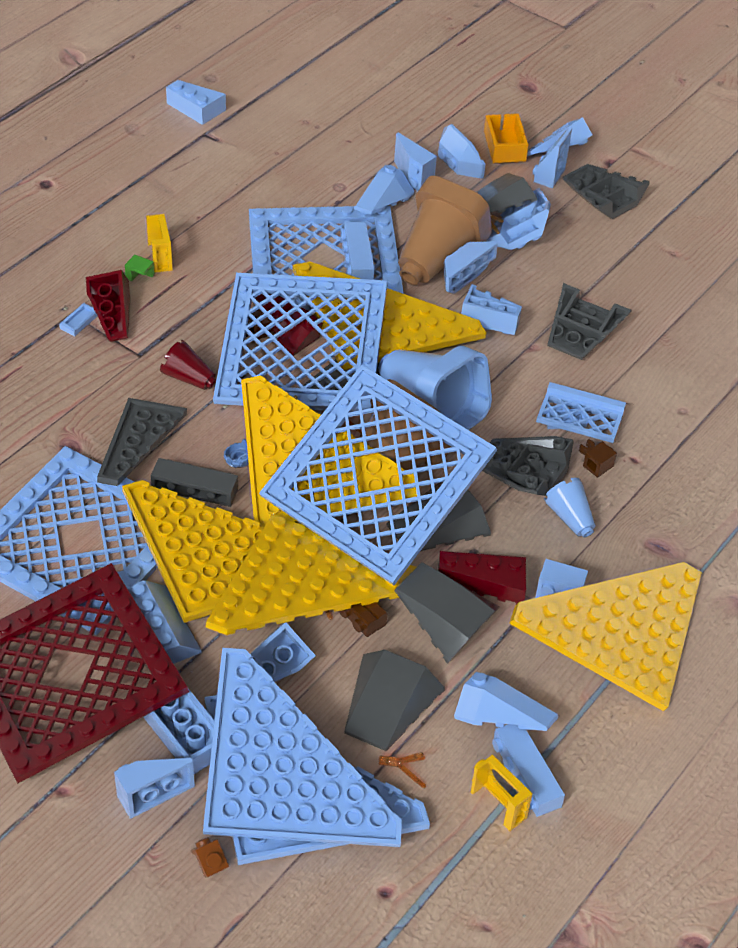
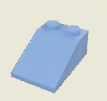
M571 127L560 136L545 155L541 156L539 164L535 165L533 169L535 183L553 188L565 171L572 133Z
M398 132L396 134L394 162L398 169L402 170L412 188L418 191L429 176H435L437 156Z
M191 758L135 761L121 766L114 772L117 798L130 819L195 787L194 767Z

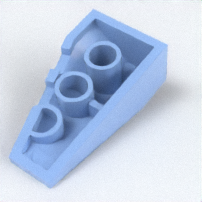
M583 117L570 121L555 130L552 135L544 138V142H540L530 148L527 156L547 152L569 127L572 128L569 146L576 144L581 146L587 143V138L592 136V133Z
M385 165L378 171L356 204L355 210L372 215L384 210L387 205L395 206L397 201H407L414 194V189L402 170L397 169L393 165Z

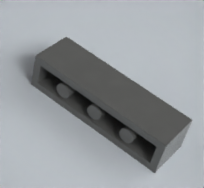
M158 458L150 475L151 486L158 489L163 487L177 492L179 496L191 497L228 507L232 506L238 491V475L169 459Z

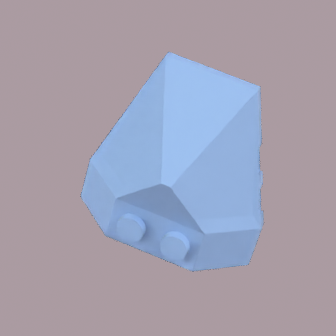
M540 188L533 191L537 201L531 202L526 200L522 202V206L515 207L514 205L505 209L506 211L501 214L502 219L500 222L496 221L494 223L495 228L486 242L495 241L498 243L497 247L513 250L515 248H522L531 240H538L543 234L551 206Z

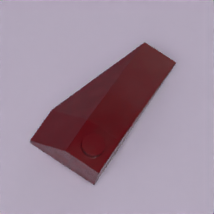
M117 270L86 277L88 298L109 342L128 338L130 289L129 280L124 272Z
M260 294L255 299L260 303L266 297ZM277 296L273 300L277 304H279L282 301H284L285 298ZM268 302L262 307L266 311H269L275 306L271 302ZM287 303L281 308L287 313L294 307ZM300 308L305 314L309 312L304 308ZM279 310L271 314L275 320L283 315ZM298 311L290 315L294 321L302 316ZM313 314L309 316L313 322L318 320ZM286 318L279 324L285 328L291 322ZM305 319L278 337L277 340L294 356L320 338V333ZM321 322L317 325L321 330L323 323ZM276 325L271 328V331H274L275 334L281 331Z

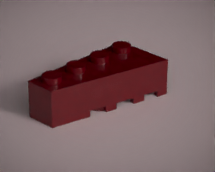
M440 551L438 571L480 596H484V594L497 597L498 601L502 602L508 600L516 602L517 605L525 600L526 557Z

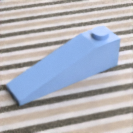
M282 623L250 653L255 662L262 666L274 682L300 671L316 656L287 623Z
M476 672L463 686L454 718L473 725L482 726L483 722L495 723L496 727H504V724H514L519 729L547 731L558 719V714L498 678Z

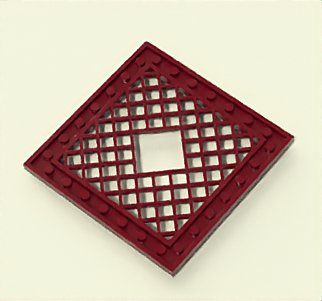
M112 563L0 619V645L5 643L3 649H0V668L9 669L5 678L0 677V683H2L0 687V750L18 784L189 692L186 683ZM93 600L103 601L100 609L90 608ZM87 601L85 607L78 606ZM107 603H109L113 611L105 610ZM73 610L82 611L80 619L70 618ZM67 612L66 615H65V617H60V616H59V615H61V614ZM87 613L97 614L94 622L85 621ZM102 615L112 616L109 624L99 623ZM116 618H118L122 626L114 625ZM52 621L62 622L59 630L49 629ZM46 622V625H45L44 628H43V627H37V626H39V625H41V624H43V623ZM67 623L77 624L74 632L64 631ZM82 625L91 627L88 635L79 634ZM96 628L106 629L103 637L93 636ZM111 630L121 632L118 640L108 638ZM32 631L42 632L38 641L29 639ZM26 633L25 636H24V638H19V637H18V636H20V635ZM47 633L56 635L53 643L43 642ZM126 633L132 642L123 641ZM61 636L71 637L67 646L58 644ZM76 638L86 640L82 648L72 647ZM91 641L101 642L97 651L87 649ZM11 642L21 643L18 651L8 650ZM106 643L115 645L112 653L102 652ZM26 644L35 645L32 654L23 652ZM120 646L130 647L127 656L117 654ZM40 647L50 648L47 656L37 655ZM135 648L138 651L141 658L132 657ZM55 649L95 655L80 691L40 684ZM5 655L15 656L11 665L2 663ZM100 656L110 658L107 666L96 665ZM20 657L29 659L26 667L16 666ZM115 659L125 661L122 669L112 668ZM34 660L44 661L41 670L31 668ZM129 662L140 663L137 672L126 670ZM144 665H146L151 674L141 673ZM94 670L104 671L101 680L91 679ZM13 671L23 672L20 681L10 679ZM109 672L119 674L116 683L106 681ZM28 673L38 674L35 683L25 682ZM124 675L134 676L131 685L121 684ZM139 678L150 679L147 687L136 686ZM88 683L98 685L95 694L85 692ZM7 684L17 685L14 694L4 693ZM22 686L32 688L28 697L19 695ZM103 686L113 688L110 696L100 695ZM37 689L47 691L43 700L33 698ZM118 689L129 690L125 699L115 698ZM52 692L62 693L59 702L48 701ZM67 694L77 696L74 705L64 703ZM82 697L92 699L89 708L79 706ZM2 698L11 699L7 708ZM16 700L26 702L22 711L12 709ZM97 700L108 701L104 710L94 709ZM31 703L41 704L37 713L27 712ZM46 706L56 707L52 716L42 715ZM61 708L71 710L67 719L58 717ZM76 711L86 713L83 721L73 720ZM10 714L19 716L16 725ZM24 717L35 718L31 728L21 726ZM39 720L50 721L46 730L36 729ZM55 722L65 724L61 733L51 731ZM19 731L28 732L25 741H23ZM33 734L44 735L40 744L30 743Z

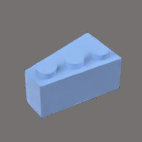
M180 80L166 87L167 104L202 125L226 111V94Z
M472 284L463 302L461 314L479 320L483 328L487 330L515 335L519 326L522 306L504 298L499 300L492 297L491 292H481L476 289V285Z

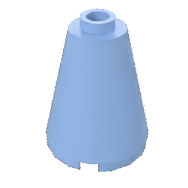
M570 478L572 482L566 484L565 481H562L546 493L548 498L544 497V501L577 536L585 538L594 532L595 522L583 483L579 478Z

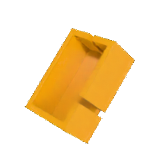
M501 114L486 115L484 134L492 162H525L527 159L528 142L519 114H504L502 130H500Z

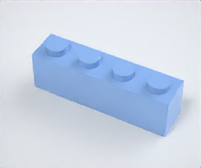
M344 222V230H341L340 236L341 241H343V252H346L344 261L345 264H348L346 274L359 279L373 280L375 269L366 222Z
M507 724L504 727L496 728L494 739L492 740L493 747L497 753L501 754L504 766L533 793L529 809L533 810L536 817L561 808L565 794L527 730L519 729L514 724Z

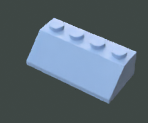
M143 580L127 586L128 591L173 664L201 653L198 643L187 623L183 622L165 585Z
M190 690L185 695L143 717L176 759L191 758L193 760L194 774L210 765L215 720Z

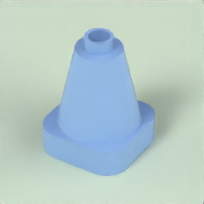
M457 346L445 355L394 350L390 354H386L379 363L378 370L381 377L398 382L434 406L441 414L467 430L481 422L489 412L492 402L488 359L483 353L466 346Z

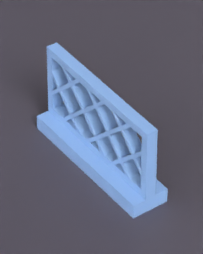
M549 382L536 422L614 443L626 402ZM549 402L555 403V404H558V405L551 406ZM568 407H569V408H573V409H577V410L570 411V410L568 409ZM563 409L565 414L558 415L556 410ZM587 412L595 415L590 417ZM551 413L553 418H546L543 415ZM582 414L585 419L578 421L575 416ZM570 418L573 423H564L563 420ZM606 418L613 419L614 421L609 422ZM601 419L604 424L597 426L594 421ZM589 423L592 428L586 429L582 425ZM608 428L612 435L604 434L601 430Z

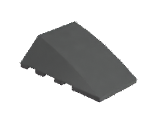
M586 164L563 176V180L578 195L611 219L636 207L650 184V181L643 180L640 182L637 181V177L629 176V178L622 177L619 172L608 173L607 169Z
M510 173L495 179L476 192L486 200L490 213L493 211L501 213L514 205L515 207L522 206V202L526 200L531 202L537 201L536 195L525 178Z
M563 283L547 346L583 360L632 310L614 303L609 311L579 299L580 289Z
M440 482L435 485V492L440 488L443 482ZM432 488L423 495L432 494ZM468 489L421 551L436 548V545L439 544L451 545L457 540H473L475 536H491L482 506ZM430 499L421 500L422 508L426 506ZM418 501L410 504L407 507V511H419ZM417 516L408 517L410 525ZM405 518L393 520L395 529L406 527ZM388 521L386 525L391 530L390 521ZM405 532L395 534L398 541Z
M423 562L394 590L411 614L414 613L419 620L418 624L422 630L425 629L432 638L431 642L435 648L440 649L444 655L443 659L447 664L500 607Z
M387 650L363 654L344 734L387 751L406 732V728L419 718V715L425 708L428 709L433 700L445 691V687L426 666Z

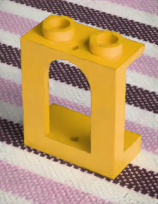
M165 214L146 216L148 246L152 245L154 273L172 271L171 241Z
M493 754L487 759L479 760L474 766L470 793L473 795L485 787L507 809L503 825L511 831L527 819L533 793ZM492 769L496 770L518 792L514 797L498 783Z

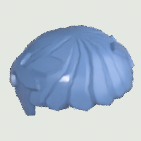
M243 439L241 443L230 445L224 451L223 456L229 466L237 468L249 465L246 439Z

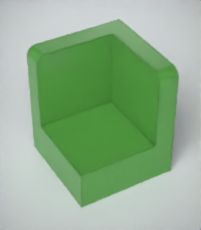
M134 254L125 264V275L130 281H133L138 274L153 277L154 262Z

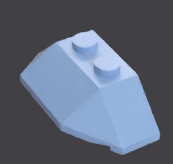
M453 124L444 127L439 142V158L458 175L484 178L486 164L481 160L472 142Z
M495 241L468 242L451 255H448L444 260L446 291L455 294L477 278L487 268L490 261L496 258L498 243Z

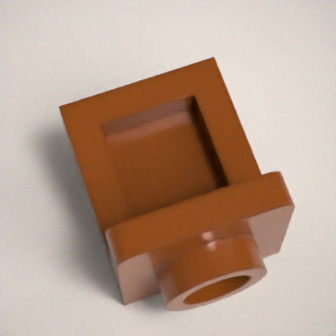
M209 837L196 842V848L191 850L192 855H196L205 878L229 867L218 839L210 840Z

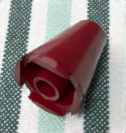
M181 340V343L176 342L164 357L167 359L165 365L161 363L160 371L164 375L203 390L211 389L216 382L215 373L184 340Z

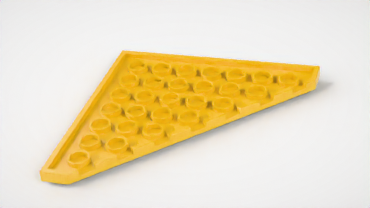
M311 261L292 265V271L295 276L359 279ZM387 288L378 363L386 354H390L394 350L427 352L484 339L486 332L477 319ZM317 297L311 302L315 306H317L320 303H322L323 300L320 297ZM336 298L331 303L337 307L342 301ZM358 299L350 302L354 308L362 304ZM325 305L320 310L326 314L332 309ZM344 306L339 311L346 315L351 310ZM364 308L358 311L362 316L364 314ZM317 312L314 313L318 319L321 317ZM336 313L328 317L333 323L340 319ZM355 314L347 318L352 324L359 320ZM325 320L322 321V330L330 326ZM344 321L337 325L341 331L349 327ZM362 323L356 327L360 332L362 329ZM334 329L326 333L330 339L338 334ZM353 330L345 334L350 340L357 336ZM341 337L334 343L341 347L347 342ZM360 339L354 342L359 348ZM331 344L329 345L332 352H334L336 349ZM348 346L343 352L349 356L355 350ZM340 353L335 355L338 363L344 359ZM358 355L351 359L356 365ZM346 362L341 368L348 370L353 368V366Z
M261 375L242 379L254 521L260 522L261 526L265 527L272 514L300 524V522L261 497L259 492L319 419L321 414L316 413L309 406L298 399L296 400ZM347 431L336 433L337 442L348 440ZM332 437V439L328 442V444L334 443V442H333V437ZM364 442L352 444L353 453L365 450ZM349 444L338 446L339 455L350 453ZM334 447L323 449L324 458L335 456ZM380 453L354 457L359 493L400 486L398 467L394 461ZM320 454L317 456L315 460L321 459ZM351 458L339 460L341 469L352 467ZM336 461L325 463L326 472L337 470ZM321 464L310 466L311 475L322 473ZM307 470L305 471V473H304L302 476H307V475H308V474H307ZM353 472L341 473L342 483L353 481ZM338 474L327 476L328 485L339 483ZM414 474L402 476L404 485L415 483ZM323 477L312 479L313 488L324 486ZM308 480L297 482L298 491L309 489ZM354 485L343 487L344 496L355 494ZM416 487L404 489L406 499L417 497ZM340 488L328 490L329 499L341 497ZM401 490L389 492L391 501L402 499ZM325 491L314 493L315 502L326 500ZM386 493L375 495L376 504L387 502ZM310 494L300 495L311 502ZM371 496L360 498L361 507L372 505ZM356 499L345 501L346 510L357 508ZM341 502L330 504L331 513L342 511ZM327 505L317 506L327 513Z
M144 480L123 485L122 492L183 622L186 623L210 615L264 527L261 526L260 522L246 517L241 519L233 516L232 512L218 507L214 509L205 506V503L191 497L189 499L178 496L177 492L163 487L158 489L150 486V483Z
M272 514L208 617L205 627L224 635L235 634V631L247 628L249 631L263 628L265 624L271 622L281 624L294 621V618L305 615L306 618L322 615L323 611L333 609L336 612L350 609L351 605L359 603L364 606L374 602L378 603L379 599L382 598L396 599L399 596L394 590L417 567L409 565L396 584L392 585L306 526Z
M685 562L521 601L515 605L509 624L664 711L669 706L702 572Z

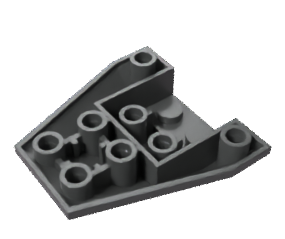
M557 436L492 439L490 444L497 448V452L482 471L518 491L547 496L546 493L559 484L568 472L574 442L573 439Z

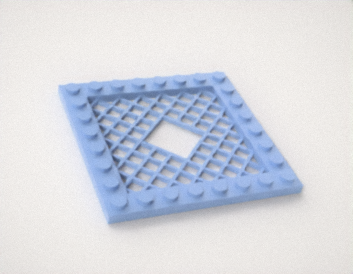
M390 205L385 206L384 210L372 215L355 210V206L249 209L253 274H272V269L276 271L273 275H289L285 272L287 269L290 268L292 270V265L297 262H306L302 258L322 243L345 255L346 252L337 247L343 241H341V237L337 236L336 233L344 230V222H366V225L371 227L367 231L368 236L372 239L370 247L374 251L372 253L373 262L376 263L374 265V274L378 275L373 280H380L381 278L382 280H387L388 289L404 294L402 279L399 274L400 267ZM329 225H331L335 229L333 231H329L326 228ZM276 226H277L278 228L282 229V230L279 231L278 233H276L275 231L272 230V229H274ZM294 226L299 228L297 232H293L290 229ZM314 226L317 230L312 232L308 228ZM321 231L327 234L323 238L317 235ZM285 232H287L288 234L291 235V236H290L289 238H287V239H286L285 237L281 236V235H283ZM305 232L309 234V236L303 238L302 236H300V234ZM313 237L319 240L315 244L309 241ZM330 237L336 239L334 243H331L327 240ZM277 238L283 241L279 245L273 242ZM294 238H297L298 240H300V242H299L298 244H295V243H293V242H291V241H292ZM286 244L292 247L288 251L283 248ZM307 244L310 248L305 250L301 246ZM278 250L284 253L280 257L274 254ZM295 250H298V251H300L302 254H300V255L297 257L296 255H294V254H292V253H293ZM289 256L294 260L288 263L283 259ZM343 261L334 270L341 272L340 269L346 268L348 264H345V261ZM279 262L285 265L281 269L275 266ZM298 296L292 301L296 305H298L301 302H303L304 299L301 296ZM309 304L302 307L306 310H312Z
M236 273L214 390V404L243 406L242 379L240 377L246 373H249L252 377L260 375L263 377L268 373L272 378L269 381L270 383L274 384L276 382L280 386L279 388L296 400L298 399L312 410L325 411L343 389L338 384L345 378L349 381L351 379L349 375L357 371L361 365L374 373L377 371L387 280ZM263 294L266 299L259 303L255 297ZM282 295L285 300L277 304L273 299ZM301 296L304 301L296 305L292 300ZM320 297L323 302L315 306L311 301ZM339 298L342 303L335 307L331 301ZM358 299L362 304L354 308L350 302ZM252 302L256 305L253 308H251ZM271 302L275 307L266 311L262 306ZM290 303L294 308L286 313L281 307ZM309 304L313 309L305 314L300 308ZM328 305L332 310L324 314L320 309ZM344 306L351 310L346 315L339 311ZM362 308H364L363 316L358 312ZM260 309L264 314L256 319L252 313ZM279 310L283 315L275 320L271 314ZM298 311L302 316L294 321L290 315ZM317 312L321 317L313 322L309 316ZM336 313L340 319L333 323L328 317ZM355 314L359 320L352 324L347 318ZM249 317L253 320L250 324H248ZM268 317L272 323L264 327L260 321ZM287 318L291 324L283 328L279 323ZM306 319L327 342L297 361L277 338ZM325 320L330 326L321 330L317 325ZM344 321L349 327L341 331L337 325ZM362 323V329L360 332L356 327ZM257 324L261 330L253 334L249 329ZM276 325L281 331L272 335L268 330ZM334 329L338 334L330 339L326 333ZM353 330L357 336L350 340L345 334ZM246 333L250 336L247 340H245ZM265 333L269 339L261 343L257 337ZM342 337L347 343L338 347L334 342ZM360 339L359 348H358V347L354 344V342H356L357 340ZM254 340L258 346L250 350L246 345ZM273 341L278 347L270 352L265 346ZM331 344L336 350L328 355L323 349ZM351 346L355 352L347 356L343 350ZM243 348L247 351V354L242 356ZM263 349L267 354L259 359L255 353ZM282 350L286 356L278 360L274 354ZM320 352L325 358L317 363L313 356ZM340 353L344 359L336 363L332 358ZM358 355L356 365L351 359ZM251 356L256 362L248 367L243 361ZM271 357L275 363L267 368L262 362ZM290 358L295 364L287 369L282 363ZM310 360L314 365L306 370L301 364ZM329 361L333 367L325 371L321 365ZM349 362L353 368L345 372L341 366ZM240 365H242L245 369L239 373ZM260 365L264 371L256 375L252 369ZM279 366L283 372L275 376L271 371ZM298 367L303 373L295 378L290 372ZM318 368L323 374L315 379L310 373ZM337 369L342 375L334 380L329 374ZM288 375L292 381L284 385L280 379ZM307 376L311 382L303 386L299 380ZM327 377L331 383L323 388L319 381ZM296 383L299 388H292L291 386ZM313 385H316L319 389H309V388L312 387ZM333 386H335L338 390H329V389L332 388ZM370 400L361 401L362 410L372 408ZM359 406L354 411H359Z
M361 365L259 494L392 585H395L497 452V448ZM373 399L374 408L362 410L361 401ZM376 400L382 403L384 406L377 407ZM359 406V411H354ZM389 409L390 418L379 420L378 411ZM393 411L401 416L393 417ZM374 412L376 421L364 423L363 414ZM360 415L361 424L350 426L349 417ZM406 420V429L395 430L394 422ZM346 421V427L340 428ZM409 421L416 424L417 426L410 428ZM391 423L392 431L381 433L380 425ZM365 427H377L376 435L366 436ZM362 428L363 437L352 439L350 430ZM422 430L424 439L412 441L411 432ZM347 431L348 440L337 442L336 433ZM426 431L435 437L427 438ZM408 433L409 442L397 444L396 435ZM393 436L394 445L383 447L382 438ZM332 437H333V442H334V443L328 444V442H329V441L332 439ZM378 439L379 448L368 450L367 441ZM439 441L441 450L429 452L428 443ZM364 442L365 450L353 453L352 444ZM443 442L451 446V448L444 449ZM349 444L350 453L339 455L338 446ZM425 444L426 452L414 455L413 446ZM410 446L411 455L399 457L398 448ZM334 447L335 456L324 458L323 449ZM395 449L400 486L359 493L354 457ZM457 451L458 460L446 462L445 453ZM320 454L321 459L315 460L317 456ZM442 454L443 463L431 465L430 456ZM427 457L428 466L416 468L415 459ZM351 458L352 467L341 469L339 460ZM412 460L413 469L401 471L400 462ZM336 461L337 470L326 472L325 463ZM321 464L322 473L311 475L310 466ZM456 465V467L448 476L447 467ZM444 468L445 477L433 479L432 470ZM307 470V474H308V475H307V476H302V475L305 473V471ZM429 471L430 480L418 482L417 473ZM353 472V481L342 483L341 473ZM414 473L415 483L404 485L402 476ZM338 474L339 483L328 485L327 476ZM323 477L324 486L313 488L312 479ZM308 480L309 489L298 491L297 482ZM443 482L440 488L435 492L434 484ZM431 484L432 494L421 496L419 486ZM354 485L355 494L344 496L343 487ZM416 487L417 497L406 499L404 489ZM340 488L341 497L329 499L328 490ZM401 490L402 499L391 501L389 492ZM325 491L326 500L315 502L314 493ZM386 493L387 502L376 504L375 495ZM310 494L311 502L300 495ZM371 496L372 505L361 507L360 498ZM356 499L357 508L346 510L345 501ZM430 499L426 506L422 508L421 500ZM418 501L419 511L408 512L406 503ZM341 502L342 511L331 513L330 504ZM403 504L404 513L393 515L391 506ZM327 505V513L317 506ZM388 507L389 516L378 518L376 509ZM373 510L374 519L363 521L362 512ZM358 513L359 522L348 524L347 514ZM343 515L344 524L333 517ZM417 516L410 525L408 517ZM405 518L406 527L395 529L393 520ZM390 521L391 530L380 532L378 523ZM375 524L376 533L365 535L363 526ZM360 526L361 535L350 528ZM405 532L400 540L396 542L395 534ZM392 535L393 544L382 546L380 537ZM377 538L378 547L367 539ZM392 549L389 554L385 552V550Z
M64 446L0 510V547L10 546L11 551L0 554V582L28 598L38 601L61 589L58 586L63 585L65 587L83 578L80 576V570L92 569L93 573L95 568L104 567L110 563L112 565H123L124 571H118L117 573L126 587L147 580L158 566L147 543L137 544L136 538L144 536L142 532L135 533L134 526H138L136 521H133V513L122 492L123 485L133 483L134 481L125 478L119 486L97 483V476L102 465ZM80 478L87 481L88 483L80 484ZM77 479V484L65 485V480ZM62 481L63 486L56 487ZM93 487L94 493L82 495V488ZM96 487H98V488H100V489H102V490H104V491H103V492H97ZM78 489L79 495L67 497L68 490ZM64 491L63 498L52 499V493ZM49 494L50 500H43ZM110 496L111 502L99 503L98 497ZM113 496H115V497H117V498H119V499H121V500H119V501H114ZM95 498L96 504L84 506V499ZM80 500L81 506L69 508L68 502ZM65 502L66 509L54 510L53 504ZM51 505V511L39 513L38 506ZM127 505L128 511L116 512L115 506ZM112 507L113 513L101 515L100 508ZM34 508H36V513L29 514ZM97 509L98 515L86 517V510ZM82 511L83 518L71 519L70 513ZM67 513L68 520L56 521L55 515ZM52 516L53 522L41 524L40 517ZM129 516L130 522L118 524L117 517ZM37 518V525L26 526L25 520ZM114 518L115 524L103 526V519ZM99 520L104 550L61 556L57 526ZM22 521L23 527L15 528ZM54 527V534H42V529ZM131 527L132 533L120 535V528ZM39 529L40 536L27 537V531ZM116 529L117 536L105 537L104 531ZM24 532V538L12 540L11 533ZM7 535L9 536V541H2ZM56 538L57 545L44 547L43 540ZM133 538L134 545L122 547L121 540ZM118 541L119 547L107 549L106 542ZM29 542H41L40 548L29 549ZM25 543L26 550L14 551L13 545ZM58 551V557L46 558L45 552ZM124 551H136V557L124 558ZM42 552L43 559L31 561L30 554ZM120 552L121 559L109 561L108 554ZM27 555V562L15 563V556ZM105 555L106 561L94 563L93 556ZM90 557L91 564H78L79 558ZM75 559L76 566L63 568L62 561ZM59 562L60 569L48 570L47 563ZM44 564L45 571L32 573V566ZM77 571V578L65 580L64 573ZM61 574L62 580L50 582L49 575ZM93 600L90 608L100 609L103 601ZM87 601L78 606L85 607ZM107 603L105 610L113 611L109 603ZM73 610L70 618L80 619L82 611ZM87 613L85 621L94 622L97 614ZM102 615L99 623L107 624L112 616ZM81 626L82 628L90 632V626ZM96 628L94 634L98 635L102 628Z

